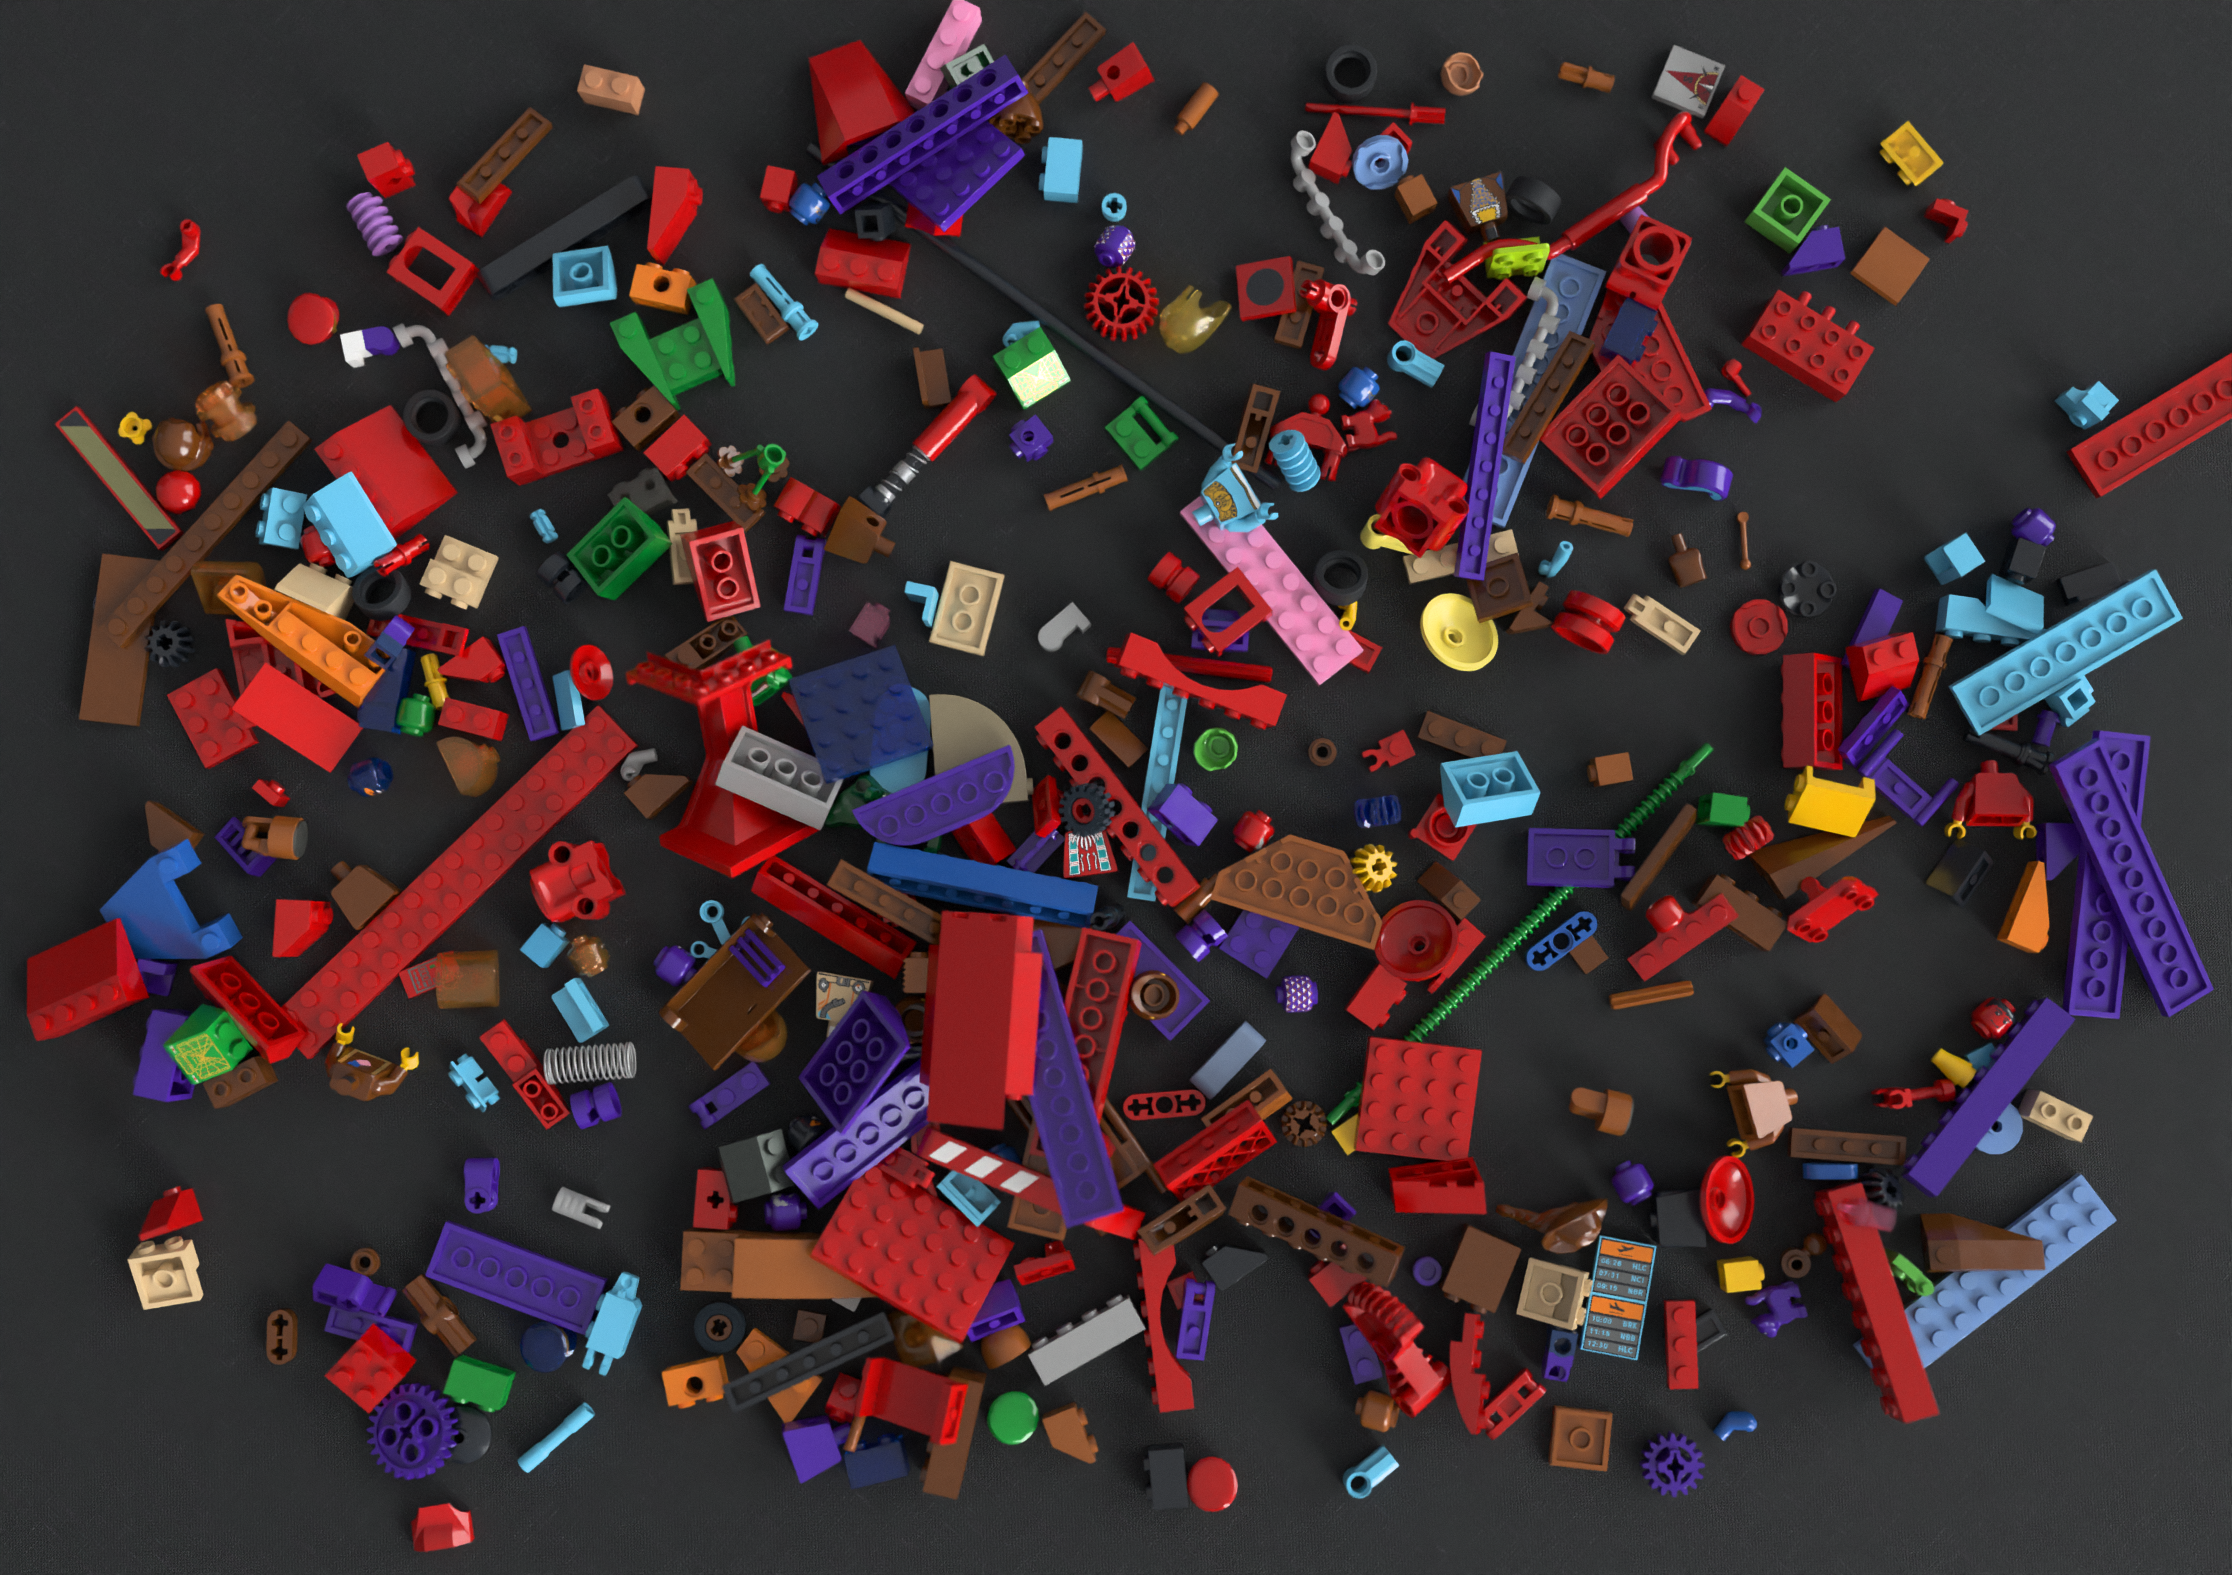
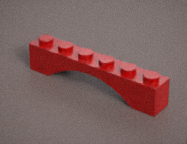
M1129 633L1125 636L1114 665L1121 669L1120 674L1136 679L1138 675L1147 679L1146 684L1158 689H1162L1163 686L1173 689L1172 694L1177 697L1188 699L1191 696L1198 699V704L1205 708L1214 710L1215 706L1225 710L1224 715L1240 720V717L1251 720V726L1265 730L1266 726H1276L1287 694L1262 684L1240 690H1220L1201 685L1177 670L1165 657L1158 643L1134 633Z
M1139 1235V1243L1133 1244L1135 1261L1141 1260L1142 1272H1137L1139 1290L1145 1289L1146 1300L1140 1301L1142 1318H1148L1149 1329L1144 1330L1146 1347H1152L1153 1358H1148L1149 1375H1155L1157 1386L1151 1387L1153 1405L1159 1404L1160 1413L1193 1409L1194 1403L1190 1374L1179 1364L1170 1351L1160 1322V1305L1163 1289L1169 1274L1176 1264L1174 1245L1153 1256Z

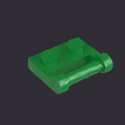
M1144 396L1139 397L1129 408L1105 427L1107 433L1139 471H1142L1179 439L1174 432L1170 433L1148 407L1147 404L1149 402ZM1137 413L1142 415L1162 439L1159 444L1156 445L1133 417Z

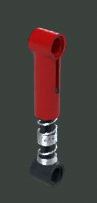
M976 374L972 375L959 389L957 396L912 443L914 450L911 453H906L907 457L905 460H900L894 466L893 471H890V476L886 480H881L882 484L878 483L876 487H868L856 500L882 518H885L893 507L891 501L894 500V495L898 490L902 491L901 487L905 483H910L915 477L914 473H919L918 469L923 464H927L926 460L933 462L966 425L991 404L997 393Z

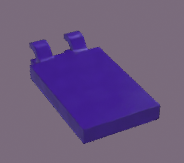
M1529 828L1527 885L1614 888V880L1630 882L1635 875V867L1619 866V853L1635 854V839L1615 838V830Z

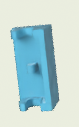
M954 1170L937 1185L977 1227L1001 1202L982 1182Z

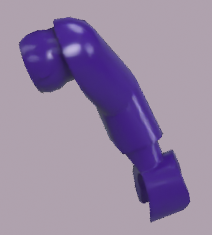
M1708 388L1704 391L1711 408L1714 403L1725 404L1737 411L1740 410L1746 413L1754 423H1757L1761 418L1760 405L1757 403L1749 405L1744 398L1730 390Z

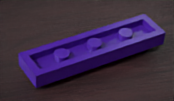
M522 626L497 634L530 741L533 742L558 734V726L527 628Z

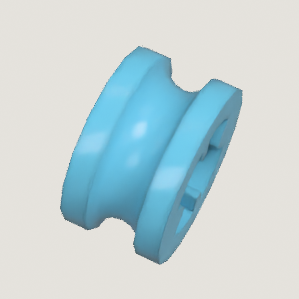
M1112 193L1103 199L1102 214L1107 220L1115 222L1123 219L1127 211L1124 197L1120 194ZM1111 202H1117L1118 207H1122V209H1117V213H1111V209L1107 208V205L1111 206Z

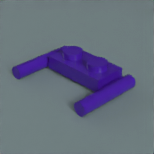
M1894 729L1857 771L1863 777L1875 779V789L1905 816L1912 818L1918 826L1922 827L1959 786V783L1955 779L1949 778L1931 798L1930 795L1885 757L1904 736L1899 730Z

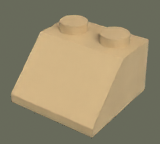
M299 563L275 588V590L343 620H346L354 603L352 597L353 587L350 586L352 581L338 574L333 579L325 575L327 569L311 563L309 567Z

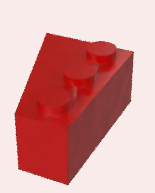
M1473 1157L1388 1168L1391 1200L1395 1212L1486 1214L1484 1183Z

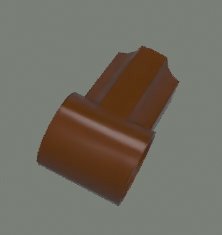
M1089 670L1075 695L1096 707L1099 705L1125 719L1136 698L1110 684L1111 682L1105 677Z

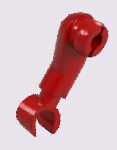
M187 219L181 222L182 249L175 256L176 259L172 263L166 264L161 268V274L164 277L169 276L173 281L181 279L182 272L180 269L183 266L186 267L199 253L200 228L192 220Z

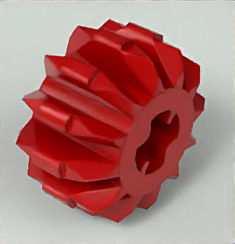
M1755 816L1744 822V826L1737 827L1727 833L1722 841L1728 853L1735 860H1740L1770 842L1774 834L1771 831L1770 825L1767 821L1765 822L1762 816Z

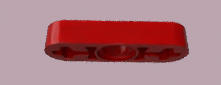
M1196 1089L1132 1094L1125 1099L1123 1110L1125 1115L1132 1120L1193 1116L1203 1111L1205 1098ZM1190 1094H1195V1098L1201 1100V1103L1196 1105L1195 1110H1190L1189 1105H1181L1182 1112H1176L1177 1101L1175 1095H1181L1180 1101L1188 1100ZM1166 1096L1172 1100L1173 1106L1169 1112L1162 1113L1156 1108V1102L1160 1097ZM1153 1097L1151 1104L1154 1114H1148V1108L1140 1109L1138 1115H1134L1133 1110H1128V1105H1132L1133 1099H1138L1139 1104H1148L1146 1098Z

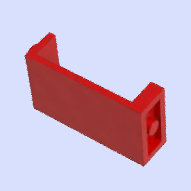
M886 1357L866 1359V1364L862 1370L863 1378L860 1391L856 1398L854 1416H874L930 1435V1442L938 1445L956 1443L968 1384Z

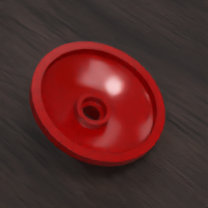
M1414 900L1402 903L1391 909L1381 920L1382 926L1376 942L1375 953L1380 964L1391 975L1399 979L1421 981L1431 978L1442 972L1456 955L1459 945L1457 925L1450 913L1434 902ZM1418 946H1425L1423 950L1416 951Z
M1721 1156L1712 1162L1703 1176L1699 1193L1700 1212L1705 1227L1713 1238L1721 1243L1731 1244L1742 1239L1751 1224L1754 1211V1189L1751 1176L1744 1163L1733 1156Z

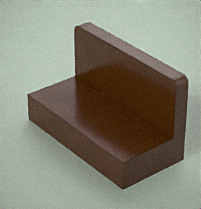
M919 347L913 348L924 408L930 409L947 406L952 400L943 349L920 352Z
M1825 993L1818 998L1813 1007L1798 1015L1794 1020V1023L1802 1027L1809 1040L1831 1064L1852 1053L1862 1038V1033Z

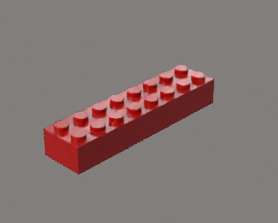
M1083 927L1064 1006L1100 1125L1142 943L1138 939ZM1036 1123L1029 1154L1046 1158Z
M1844 1183L1816 1191L1817 1199L1813 1200L1817 1214L1823 1216L1826 1227H1823V1233L1827 1243H1832L1835 1255H1832V1260L1837 1272L1842 1273L1845 1282L1841 1284L1845 1298L1851 1300L1854 1309L1851 1312V1317L1855 1327L1861 1330L1863 1340L1860 1341L1864 1355L1870 1357L1873 1366L1870 1369V1374L1874 1384L1880 1387L1883 1397H1880L1879 1400L1885 1415L1889 1414L1890 1418L1902 1423L1939 1414L1862 1183Z

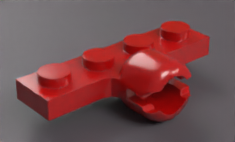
M1722 892L1690 913L1684 911L1673 896H1665L1652 904L1646 911V918L1657 931L1656 938L1628 956L1627 959L1645 982L1738 918L1739 914Z

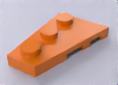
M756 1327L736 1352L749 1372L790 1354ZM820 1375L811 1377L768 1397L784 1423L793 1421L823 1380Z

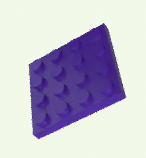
M985 121L891 181L888 185L945 232L1018 163L1025 154L1021 147L988 121Z

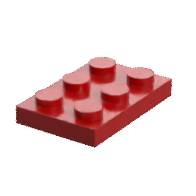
M215 668L167 694L205 768L210 769L259 742L252 728L245 730L243 716L231 709L237 699L221 669Z

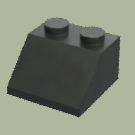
M781 1129L765 1132L716 1148L731 1204L796 1185L783 1169V1165L790 1161Z

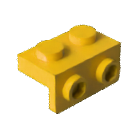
M1909 121L1880 143L1883 147L1880 154L1889 164L1894 161L1898 164L1901 170L1897 174L1907 186L1912 182L1915 186H1918L1944 164Z

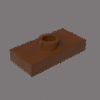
M757 283L734 298L737 305L767 345L789 330L787 324Z

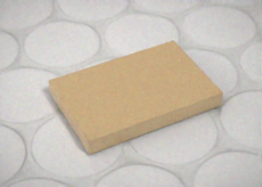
M950 561L929 642L984 657L1005 575Z

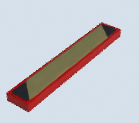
M76 406L55 423L159 550H165L184 534L81 408Z

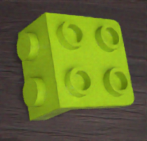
M1539 237L1524 238L1523 240L1538 244L1493 250L1492 256L1484 260L1487 278L1495 277L1498 280H1503L1513 275L1523 274V276L1531 277L1541 273L1550 252L1549 244H1540Z

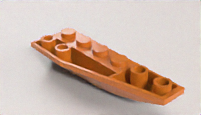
M237 574L217 594L220 600L267 641L357 708L374 692L391 667L390 665L384 670L364 656L375 640L350 622ZM376 648V653L381 658L387 659L390 657L380 649Z

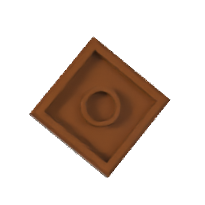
M1554 1405L1548 1458L1549 1465L1607 1472L1613 1414L1608 1411Z

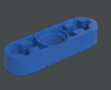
M1585 911L1572 915L1528 948L1524 956L1526 965L1535 971H1543L1596 931L1597 920L1595 916ZM1579 917L1581 919L1588 918L1590 921L1587 924L1588 930L1580 929L1574 933L1578 936V939L1575 940L1573 934L1565 927L1569 925L1570 929H1574L1579 925L1577 920ZM1558 933H1563L1568 938L1567 947L1561 950L1557 949L1553 944V938ZM1547 942L1548 948L1556 955L1552 958V954L1548 953L1542 958L1544 962L1542 965L1539 963L1533 964L1531 960L1534 959V955L1532 953L1534 951L1537 953L1545 951L1547 948L1543 944Z

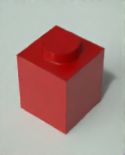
M767 165L760 198L768 210L782 213L783 210L790 211L792 209L789 205V200L795 193L798 184L795 171Z

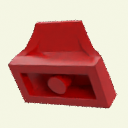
M499 183L479 204L456 186L449 200L456 211L457 222L478 236L483 237L512 191Z
M450 1503L418 1508L416 1519L411 1521L414 1551L426 1552L451 1548L474 1540L470 1510L461 1512Z

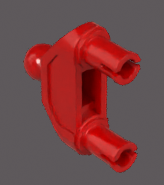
M1315 394L1308 401L1311 414L1301 412L1277 423L1270 428L1269 437L1272 439L1278 433L1286 430L1301 432L1309 447L1325 453L1320 470V478L1325 480L1328 469H1330L1327 481L1335 482L1341 458L1347 455L1348 448L1331 421L1321 417L1330 408L1329 399L1323 394ZM1268 449L1264 461L1268 464H1272L1274 457L1270 449Z

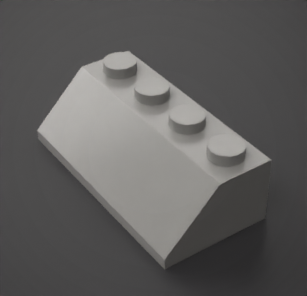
M742 726L723 762L715 785L821 831L847 771Z

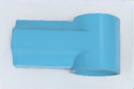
M1406 340L1397 342L1387 356V363L1392 370L1404 372L1431 388L1445 366L1416 350L1415 346ZM1396 351L1406 353L1408 361L1402 362L1397 359Z
M1382 1444L1357 1466L1346 1470L1343 1476V1484L1353 1497L1364 1498L1377 1483L1399 1465ZM1355 1476L1364 1477V1484L1359 1489L1351 1488L1350 1483Z

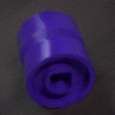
M1205 909L1193 918L1192 926L1185 925L1175 934L1176 938L1198 963L1210 953V946L1217 947L1228 937Z
M611 1082L594 1087L593 1092L584 1090L570 1096L573 1116L580 1129L597 1125L599 1119L606 1122L622 1115L620 1100Z

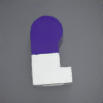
M384 326L340 335L345 361L354 368L364 366L363 358L379 354L391 356L400 347L396 334Z

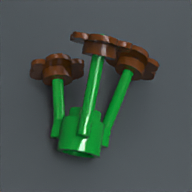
M769 444L765 448L762 445H758L755 449L744 453L736 452L734 446L721 447L717 451L719 457L717 465L719 468H723V472L727 477H732L742 472L741 465L744 463V459L755 455L758 456L759 473L762 477L756 486L753 483H748V485L741 484L737 488V492L740 494V502L746 503L747 507L751 510H757L759 507L763 508L766 506L765 498L767 494L761 488L767 480L775 483L779 478H785L788 474L786 469L789 466V460L785 457L786 452L776 444Z

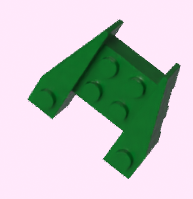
M713 279L687 289L699 316L698 319L650 339L643 321L636 312L610 323L623 352L676 410L681 408L675 395L724 374L731 387L735 386L729 311Z

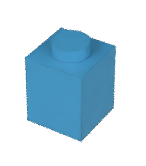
M542 923L520 950L541 968H548L570 941L564 937L566 932L557 924Z

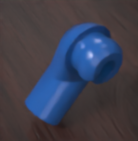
M1731 1411L1725 1415L1713 1432L1725 1441L1733 1430L1754 1431L1757 1427V1421L1749 1412Z

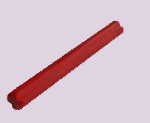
M1108 648L1106 657L1108 663H1116L1121 648ZM1164 654L1180 672L1270 682L1272 679L1273 669L1269 666Z

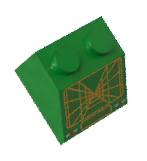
M1041 327L993 356L995 366L1023 410H1026L1071 382L1055 349Z
M202 1004L162 1045L189 1082L194 1085L233 1070L252 1050L250 1044L225 1010Z

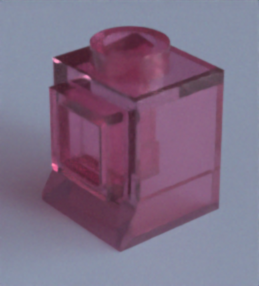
M866 602L849 631L852 635L877 648V639H882L891 624L889 621L890 617L888 616L890 610L877 602L874 606Z

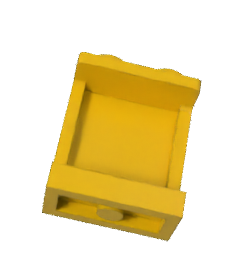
M1806 765L1802 775L1798 774L1795 779L1793 793L1788 794L1785 800L1784 809L1788 811V823L1856 837L1875 801V779L1863 777L1859 786L1853 787L1814 778L1813 767Z

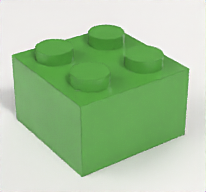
M1785 167L1744 222L1790 254L1801 242L1831 199Z

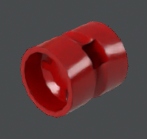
M1168 552L1156 565L1147 580L1158 589L1165 588L1166 595L1179 604L1197 583L1200 575L1189 566L1183 568L1182 561L1172 552Z

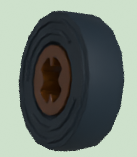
M721 1300L711 1302L702 1308L694 1324L696 1340L703 1348L715 1353H724L735 1348L744 1337L746 1329L744 1314L738 1306L729 1301ZM717 1319H720V1323L725 1321L727 1324L724 1328V1334H720V1330L716 1333L713 1329Z

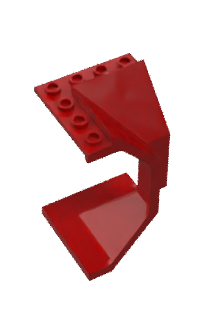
M767 640L708 669L699 671L647 652L649 662H642L635 669L625 673L627 683L630 685L638 682L697 705L706 759L680 824L659 836L662 847L733 878L819 831L814 827L715 785L723 762L741 727L745 726L758 732L751 694L753 681L779 667L791 668L790 656L779 653L776 650H771L770 640Z

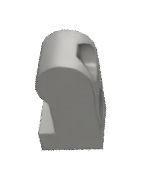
M1072 602L1042 627L1038 634L1039 643L1046 651H1056L1062 646L1063 640L1078 628L1083 634L1091 627V623Z

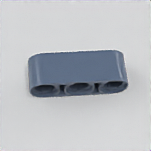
M1244 1021L1189 1081L1211 1100L1262 1047L1266 1039L1247 1021Z

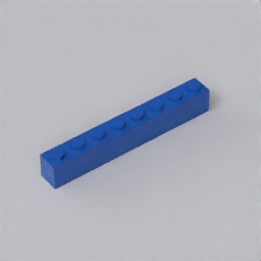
M874 842L867 868L868 875L901 893L1089 929L1098 886L1086 882H1076L1056 876L1050 877L1030 871H1020L1000 865L994 866L974 860H964L944 854L938 855L918 849H908Z

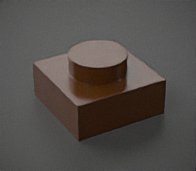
M800 1308L797 1314L793 1339L816 1342L822 1339L828 1314Z

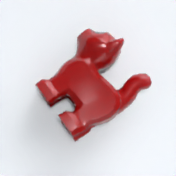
M1375 399L1370 402L1368 408L1364 411H1359L1351 416H1340L1342 430L1353 429L1355 434L1354 436L1346 434L1345 444L1348 452H1353L1357 449H1371L1383 445L1387 441H1395L1397 439V434L1392 431L1378 435L1374 423H1381L1390 418L1392 411L1388 410L1387 405Z

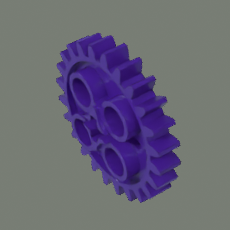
M420 1383L400 1385V1388L392 1389L390 1395H386L381 1400L383 1404H377L374 1407L378 1415L369 1416V1419L375 1424L373 1427L367 1428L368 1432L374 1433V1437L369 1439L367 1443L375 1444L376 1446L371 1451V1455H380L376 1464L387 1463L384 1472L394 1471L395 1478L404 1476L405 1480L414 1477L419 1479L425 1477V1475L435 1473V1468L445 1465L443 1459L452 1456L447 1448L457 1444L451 1440V1436L458 1434L459 1431L451 1429V1425L456 1423L458 1419L450 1418L449 1414L454 1411V1407H445L448 1397L438 1399L440 1395L439 1389L431 1391V1385L428 1384L421 1387ZM408 1405H409L410 1408H411V1415H410V1416H409L408 1413H407V1406H408ZM429 1421L433 1424L432 1432L429 1429ZM393 1430L396 1432V1441L392 1437ZM415 1446L418 1449V1457L414 1453Z

